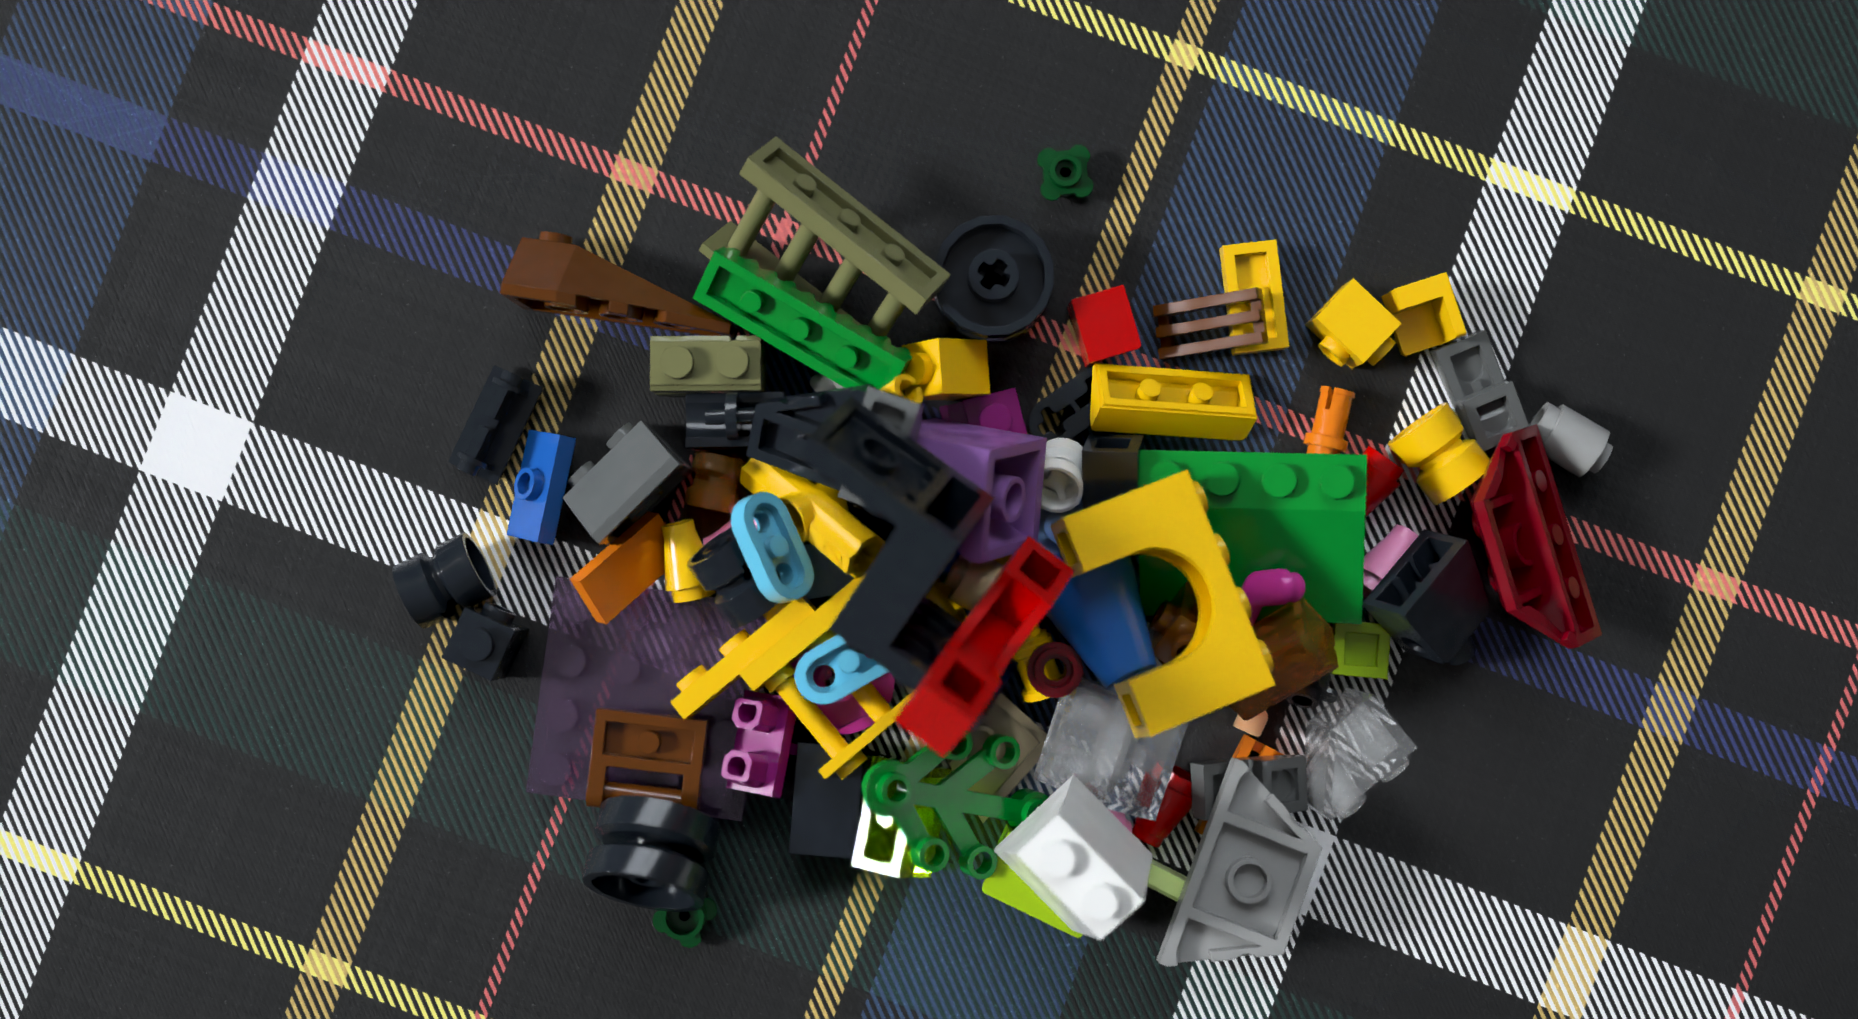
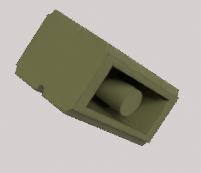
M737 335L735 340H732L730 336H651L650 391L658 396H686V393L766 392V342L756 335Z

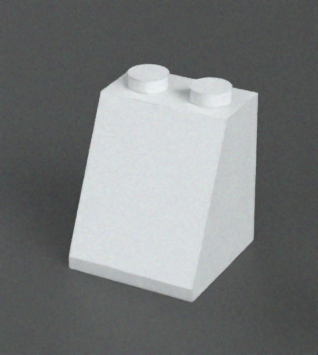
M1074 774L994 849V852L1072 931L1102 940L1144 902L1153 854Z

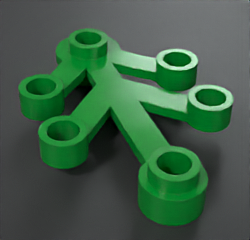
M969 731L961 737L957 747L953 751H949L943 758L926 745L904 763L892 759L883 760L866 772L862 781V794L866 805L872 812L880 816L894 818L911 847V859L917 867L928 872H938L946 866L950 852L948 845L943 840L928 834L914 805L931 807L959 854L961 870L965 874L979 880L987 879L995 872L997 856L993 849L978 842L962 813L1007 820L1009 825L1015 829L1032 814L1035 807H1039L1049 798L1044 793L1028 788L1016 791L1011 797L968 790L994 768L1009 769L1019 760L1020 746L1013 737L999 733L990 735L984 741L982 749L937 784L919 781L946 758L955 761L966 758L973 746V739ZM1004 742L1006 752L1002 759L998 760L996 750ZM897 780L896 792L889 799L887 787L892 781ZM934 844L935 855L931 861L926 862L925 852L929 846ZM982 852V864L974 870V858L978 853Z

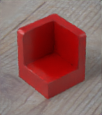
M1124 284L1070 301L1067 309L1085 368L1092 367L1094 363H1098L1101 360L1140 348L1141 341Z

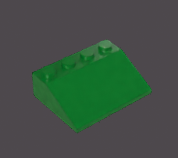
M1140 450L1139 488L1188 470L1192 481H1197L1201 485L1208 501L1206 516L1214 534H1219L1227 546L1230 556V564L1227 567L1235 587L1241 588L1245 579L1252 572L1281 568L1287 569L1290 572H1297L1303 577L1306 589L1301 600L1295 603L1288 602L1284 605L1264 606L1257 620L1362 624L1367 455ZM1139 555L1140 597L1145 616H1153L1165 600L1171 601L1186 581L1189 583V581L1171 563L1158 557Z

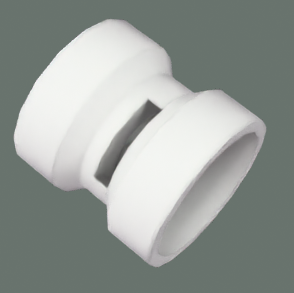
M1055 438L1047 441L1041 509L1049 512L1063 513L1072 510L1079 504L1083 495V447L1078 442L1068 438Z

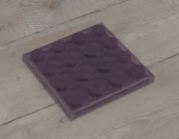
M556 576L526 792L586 800L596 708L606 707L681 716L670 703L681 693L676 684L701 664L707 671L724 658L719 649L743 629L751 636L767 622L763 615L745 626L732 628L714 604L715 597L708 596L689 602L674 603L671 591L647 588L608 624H603L595 621L572 584L571 577ZM742 677L692 717L709 720L699 811L713 818L742 821L744 819L747 792L726 788L727 780L722 777L721 771L724 755L734 749L738 727L735 726L732 720L735 700L744 697L745 690L753 691ZM611 766L609 768V781L682 789L684 775Z

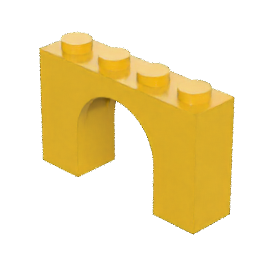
M1188 470L1078 511L1050 525L1064 562L1075 570L1071 578L1128 556L1150 555L1174 565L1187 578L1194 591L1198 607V620L1194 635L1184 651L1166 664L1114 684L1135 738L1154 736L1275 685L1270 673L1274 669L1272 656L1265 643L1257 640L1249 621V618L1252 616L1250 602L1245 592L1240 587H1235L1227 567L1230 564L1227 546L1219 534L1213 533L1206 516L1208 501L1205 492L1197 481H1192Z

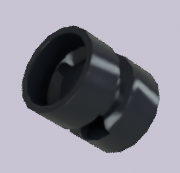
M732 527L706 543L687 562V567L705 591L715 590L717 592L713 602L732 628H740L751 623L778 604L763 596L757 587L734 536ZM775 569V571H776V573H777V575H778V577H779V579H780L779 572Z
M461 533L436 545L434 556L428 558L423 553H419L394 565L392 570L393 579L404 606L414 621L423 629H427L454 616L457 604L464 608L473 607L496 596L497 592L493 575L485 557L475 541L467 533Z

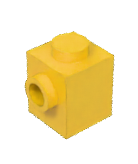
M1353 278L1344 284L1305 325L1322 340L1318 346L1326 357L1338 366L1342 367L1346 363L1353 369L1365 363L1366 360L1372 366L1379 362L1396 344L1390 335L1402 323Z
M936 338L902 345V347L910 350V356L913 357L904 374L910 375L917 381L905 389V395L919 386L922 389L923 400L954 401L990 394L987 340Z

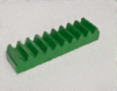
M723 246L714 251L693 296L694 300L844 388L868 384L879 390L890 383L896 376L904 374L913 358L910 356V350L906 347H895L891 345V339L887 336L872 334L870 326L855 324L851 315L838 314L834 311V305L830 303H819L815 300V294L797 290L796 283L793 281L778 279L777 272L774 270L759 268L757 260L742 258L740 251L736 248H725Z

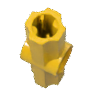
M750 458L747 464L741 468L740 483L752 494L769 492L783 501L802 543L809 541L846 574H850L855 579L866 574L884 547L885 541L848 511L847 501L838 497V490L817 482L814 483L807 478Z

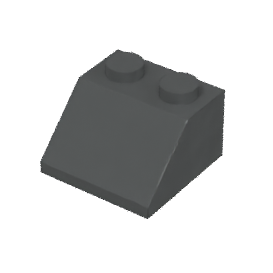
M640 421L635 426L630 422L623 425L606 443L611 450L596 465L591 460L586 462L567 482L572 489L562 498L598 544L610 545L647 512H652L694 471L649 424Z

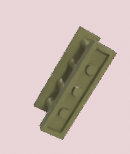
M777 136L748 157L739 173L753 184L757 191L738 226L729 221L704 241L699 248V251L709 259H711L715 250L723 246L725 248H736L740 251L742 258L757 260L759 268L774 270L777 272L778 279L793 281L796 283L797 290L815 294V300L819 303L834 305V311L838 314H848L840 307L863 272L888 292L868 323V326L872 328V334L876 336H887L905 307H908L917 315L943 288L951 276L950 273ZM775 203L801 223L781 259H778L755 240ZM818 238H821L845 257L824 293H821L798 274ZM853 318V322H854L855 324H857V325H862V324H860L857 320H855V319Z

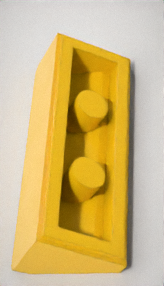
M1094 363L1092 367L1090 424L1091 430L1240 441L1247 437L1257 420L1250 375L1101 363Z

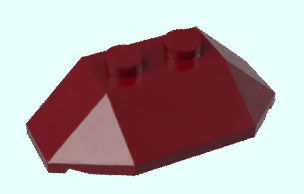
M1531 425L1503 434L1487 465L1485 473L1482 475L1470 499L1473 510V529L1482 540L1489 562V581L1498 592L1502 607L1508 613L1568 649L1580 647L1601 636L1602 632L1538 425Z

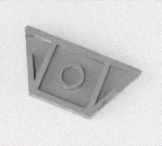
M1231 757L1157 956L1156 960L1159 964L1167 967L1178 966V963L1201 960L1217 962L1235 960L1240 956L1254 955L1255 957L1284 955L1322 851L1319 843L1304 827L1298 824L1289 814L1286 807L1275 795L1265 788L1250 771V768L1239 759Z

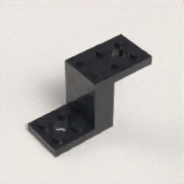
M850 397L807 438L797 455L812 465L815 473L821 478L839 484L860 499L863 506L870 513L881 518H887L897 527L829 629L843 638L844 642L851 649L865 654L889 671L897 682L915 690L962 624L961 621L926 596L992 503L994 497L856 399ZM1013 658L998 679L1001 681V684L976 722L971 726V731L975 732L986 718L1016 668L1018 662Z

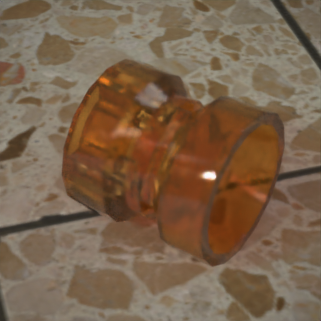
M694 451L691 467L696 475L694 483L686 490L684 504L732 514L734 506L740 501L736 493L737 483L740 481L741 468L747 464V461L708 452Z

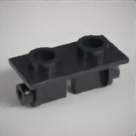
M494 365L448 462L457 466V469L475 477L478 476L498 485L544 388Z

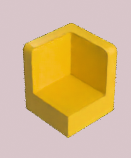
M1447 272L1395 288L1382 296L1385 308L1402 323L1393 332L1402 356H1408L1436 347L1466 335V329Z

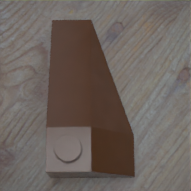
M541 231L539 239L522 237L501 282L500 294L524 310L700 336H730L732 340L736 338L737 330L730 322L578 245H573V237L561 233Z

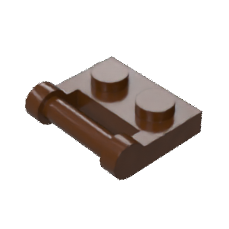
M606 707L596 708L586 790V806L600 808L601 803L607 798L627 795L669 800L699 811L709 720L700 718L683 719L682 716ZM611 766L684 775L682 789L609 781V768Z

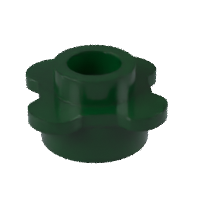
M1076 144L1070 150L1055 151L1053 148L1048 147L1039 153L1037 164L1043 169V183L1040 187V192L1045 199L1056 201L1059 197L1068 198L1074 195L1078 198H1085L1092 192L1094 184L1092 179L1088 177L1087 172L1090 152L1085 146ZM1061 169H1069L1070 176L1067 178L1062 177L1060 174Z
M705 898L703 907L695 911H688L690 913L688 920L681 919L680 912L656 911L653 915V926L658 932H665L669 937L679 940L682 946L692 948L701 942V931L706 922L715 918L717 905L713 899Z

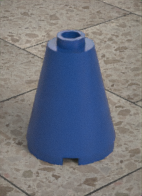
M1056 553L1055 556L1064 562L1060 553ZM1131 556L1070 578L1045 615L1107 691L1116 690L1114 684L1156 668L1157 663Z

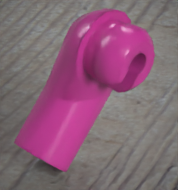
M1281 568L1252 572L1245 579L1241 587L1250 602L1252 616L1249 618L1251 626L1253 627L1264 606L1284 605L1288 602L1295 603L1301 600L1306 589L1303 577L1297 572H1290L1287 569Z

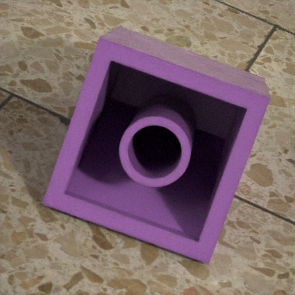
M937 418L921 420L917 443L994 497L992 503L957 552L970 562L981 564L1014 554L1028 536L1038 542L1047 438Z

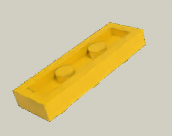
M806 595L797 600L776 604L763 615L767 622L751 636L743 629L728 640L719 649L724 658L707 671L701 664L676 684L681 693L670 703L683 719L694 717L740 679L739 673L816 611V607Z

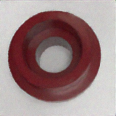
M1044 643L1037 647L1029 657L1027 663L1029 682L1036 691L1044 696L1051 698L1064 697L1072 693L1082 679L1083 664L1081 658L1071 646L1065 643ZM1051 659H1059L1064 665L1063 675L1055 680L1048 679L1044 673V667Z

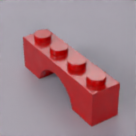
M1028 536L997 573L894 721L943 758L976 722L1001 684V681L998 680L1026 638L1052 607L1075 570L1032 537Z

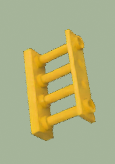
M864 576L853 579L739 673L754 692H758L764 686L770 693L776 690L827 752L831 760L818 770L824 779L836 772L840 779L843 780L868 758L861 749L895 722V717L912 695V693L909 694L892 709L871 682L851 693L875 723L852 743L848 744L816 703L806 699L797 688L795 678L793 677L795 669L791 664L806 651L812 650L837 635L829 628ZM934 585L926 597L963 623V618Z

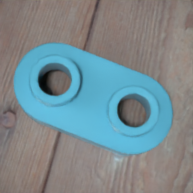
M758 492L741 499L733 508L731 527L760 592L768 600L779 604L804 597L813 585L814 570L786 505L779 497L769 492ZM775 569L779 572L780 579H779V577H778V575H777Z
M836 635L801 657L795 670V682L798 690L806 699L816 704L826 705L841 700L889 671L864 654L851 649L844 642L843 638ZM823 665L830 666L835 672V680L828 687L818 686L813 678L815 670Z

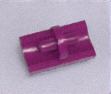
M745 690L744 697L735 700L732 720L735 726L738 727L734 749L724 755L721 775L727 780L726 788L781 798L789 754L797 755L798 744L791 743L796 715L780 695Z

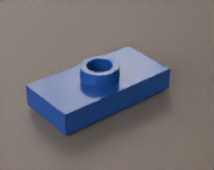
M535 430L528 431L521 469L514 483L515 497L506 535L553 545L576 438Z

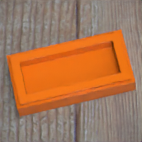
M647 512L570 578L596 622L608 624L665 573L664 537L661 526L665 525L659 513Z

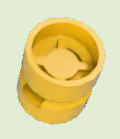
M1447 402L1438 405L1415 420L1388 443V446L1402 464L1409 468L1419 467L1421 469L1416 483L1433 505L1445 502L1479 479L1485 473L1490 458L1475 439L1461 440L1460 437L1464 427Z

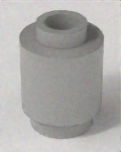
M1549 402L1545 403L1529 424V426L1538 425L1548 460L1578 477H1582L1588 471L1597 473L1606 463L1613 449V446L1607 443L1610 436L1609 430L1564 404L1556 407Z

